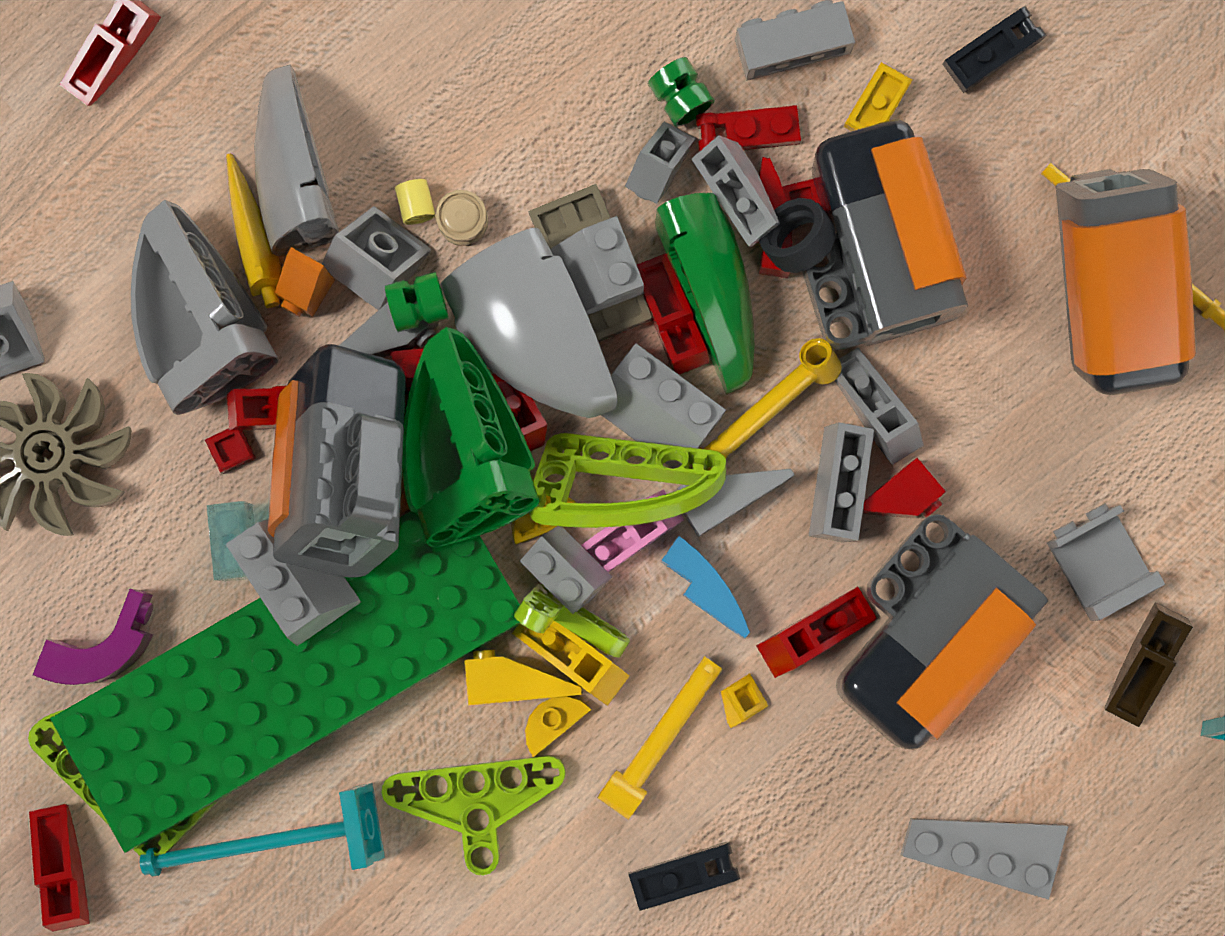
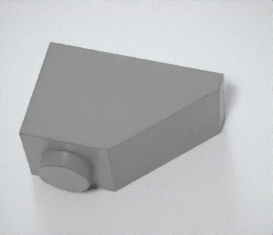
M664 121L640 151L625 187L635 192L638 197L657 204L670 187L696 138Z

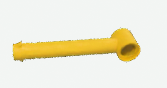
M821 338L807 341L799 353L801 364L704 449L717 451L726 459L729 454L739 448L813 382L829 384L835 381L841 373L842 366L830 344ZM826 358L821 364L815 365L820 359Z
M705 656L703 657L625 772L622 774L616 770L598 795L597 798L627 820L630 819L647 794L642 785L696 709L705 692L722 671L721 667Z

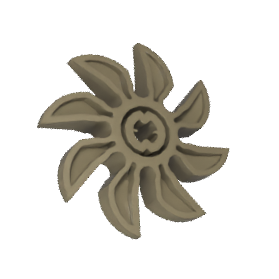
M22 373L34 401L38 418L32 424V421L22 407L12 402L0 401V427L16 434L14 443L7 445L0 442V468L15 464V468L11 473H7L0 478V526L4 530L9 531L23 498L28 493L31 485L34 484L35 488L31 495L29 509L35 520L46 530L55 534L73 536L74 534L61 506L58 488L64 484V488L72 501L87 507H103L118 500L125 493L124 491L91 481L81 476L79 469L86 463L102 469L116 464L124 456L130 445L132 430L128 426L98 440L80 445L82 437L100 428L103 421L104 401L98 387L87 378L73 410L67 416L66 421L61 424L66 400L60 389L43 376L33 373ZM45 449L54 452L51 459L42 456Z

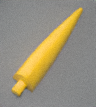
M230 153L226 155L230 201L246 278L252 296L262 294L265 307L273 308L280 304L275 290L282 267L279 257L271 252L262 215L233 154Z

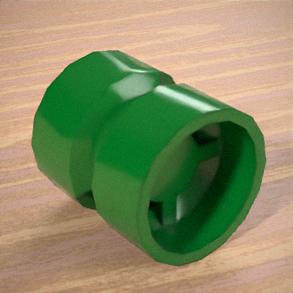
M687 57L670 62L657 71L648 81V86L657 100L666 102L664 111L675 127L686 125L695 120L696 115L705 113L715 102L705 84L696 82L698 73Z
M436 272L416 277L414 284H409L403 280L385 285L389 309L398 333L418 328L422 320L428 324H433L449 319Z

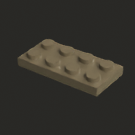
M597 184L528 211L534 228L540 229L550 249L581 229L610 219ZM643 294L587 315L598 342L652 321V315Z

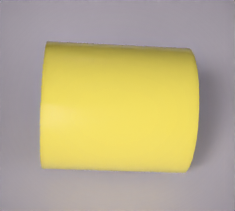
M409 180L395 187L405 225L420 224L435 218L427 180Z

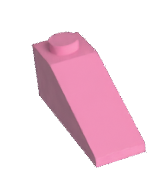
M663 489L646 499L666 495L667 493ZM680 514L650 523L605 527L581 546L607 572H610L684 521V518Z

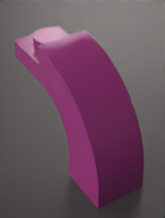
M129 589L112 633L103 642L94 647L82 649L60 640L46 639L33 676L59 684L79 685L102 682L127 670L141 657L153 637V634L140 630L141 625H146L151 617L153 604L150 601L153 595L141 590Z

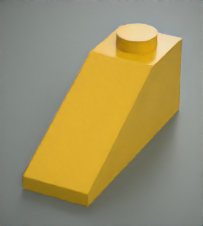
M555 621L544 633L532 631L522 624H519L512 633L607 706L629 678V675L616 664Z
M495 650L474 651L473 659L464 660L468 706L582 695L581 686L505 656L496 657Z

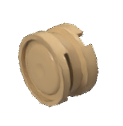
M455 190L447 193L439 201L435 220L441 235L448 242L457 246H467L473 242H478L485 235L488 228V215L483 201L475 193L468 190Z

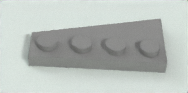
M910 818L900 855L1049 900L1068 826L1061 824L1047 825Z

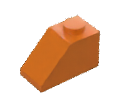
M291 247L287 253L275 294L283 300L280 306L297 317H300L304 312L313 318L335 280L324 265Z

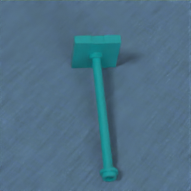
M373 783L358 785L339 792L343 821L175 850L154 856L153 851L159 850L156 847L149 848L146 854L140 855L141 871L144 875L150 874L154 877L161 874L162 868L344 836L347 838L352 870L367 868L374 864V862L385 858Z

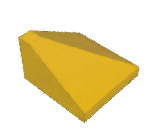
M750 673L721 691L726 719L730 728L743 723L769 706Z

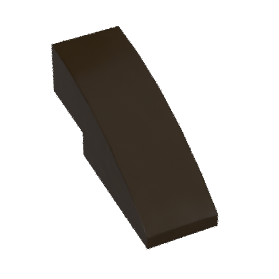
M1156 602L1154 603L1120 669L1105 705V711L1140 727L1176 665L1174 659L1193 628L1188 618Z

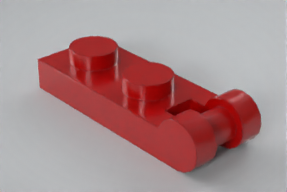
M797 105L726 113L708 112L696 115V126L698 129H701L702 138L698 141L699 152L716 138L715 128L725 127L726 138L738 142L743 150L798 145L801 142Z

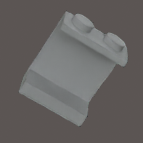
M1106 503L1087 512L1086 516L1089 520L1076 526L1074 521H1071L1054 530L1056 538L1047 542L1090 621L1101 620L1165 585L1158 571L1149 572L1117 516L1124 512L1121 505L1108 508Z

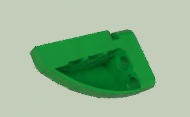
M694 193L679 196L663 203L656 209L655 228L693 312L694 321L727 395L747 385L753 372L755 348L754 322L745 266L733 228L715 194Z
M445 327L433 336L423 349L408 395L404 418L402 470L405 495L409 509L412 512L418 513L426 542L431 547H440L465 541L494 531L529 513L540 503L530 475V471L535 467V461L505 397L469 339L463 333L449 327Z

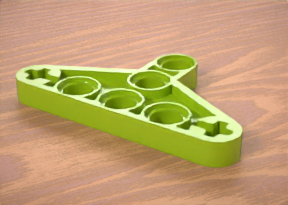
M546 755L402 772L391 775L385 780L382 785L381 794L387 805L461 832L467 868L476 875L484 876L495 870L499 862L500 853L497 827L558 788L565 778L566 770L559 758ZM551 762L552 768L559 769L560 773L554 776L553 783H546L545 777L533 778L536 786L527 787L529 774L525 764L532 763V771L543 770L544 763ZM512 766L520 770L522 781L519 786L515 788L504 786L501 781V773L506 767ZM470 771H478L484 777L485 784L479 792H470L464 787V777ZM439 775L446 780L447 791L443 796L434 797L428 793L426 782L431 776ZM413 777H420L419 791L424 798L423 800H415L417 792L403 795V801H398L397 796L394 794L390 795L389 788L396 785V780H401L402 786H414L416 783ZM474 809L484 810L489 817L487 827L482 830L471 828L467 821L469 812ZM478 847L488 848L493 855L492 864L486 868L475 866L472 862L473 850Z

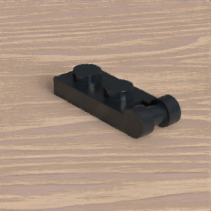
M1026 6L1020 8L944 60L942 65L963 93L1026 50L1037 45L1047 36L1041 26L1036 27L1031 21L1030 17L1032 14ZM1018 27L1024 37L1018 39L1012 29Z
M730 842L719 843L706 849L628 872L639 911L739 880L738 868L733 867L730 854L733 853ZM715 860L719 872L708 876L705 862Z

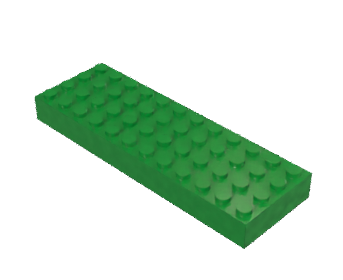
M410 511L400 517L399 545L397 550L365 576L345 577L361 603L300 645L296 646L286 637L262 599L258 598L51 717L50 720L123 852L127 853L140 847L521 624L514 617L520 604L482 538L478 536L445 546L431 547L426 542L418 513Z

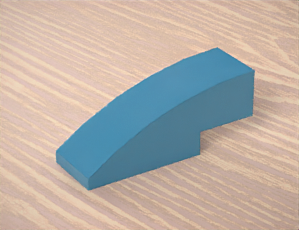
M678 536L661 562L691 583L682 596L745 639L750 631L730 589L715 568L694 547Z

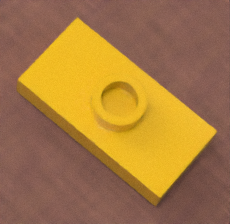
M881 62L843 127L850 131H855L889 121L913 80Z

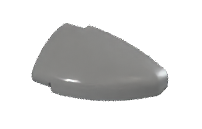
M290 64L269 71L264 78L258 105L254 143L255 180L259 205L271 252L276 256L287 255L291 247L300 252L331 243L334 236L339 232L329 198L327 182L296 74ZM313 181L318 183V186H317V185L304 186V184L310 183V182H313Z
M167 200L162 201L147 214L139 234L132 268L131 318L139 356L148 379L152 383L158 384L172 412L176 415H181L227 397V393L234 389H242L270 371L278 363V357L264 334L267 330L266 322L221 255L180 206Z
M526 229L489 246L460 265L441 282L442 292L455 316L454 322L457 330L469 339L485 365L502 380L540 403L581 417L593 418L616 408L617 393L590 320L562 258L553 256L540 229Z

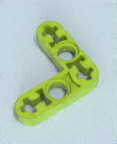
M537 584L523 599L514 614V617L522 625L537 633H544L555 621L613 657H621L630 643V639L623 632L582 607L572 614L543 584Z

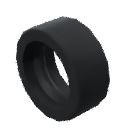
M797 198L777 207L774 211L780 224L759 241L765 254L776 267L784 272L798 273L820 263L830 252L835 241V227L820 204L812 199ZM806 223H814L810 233L801 242L789 248H781L785 238L792 230Z

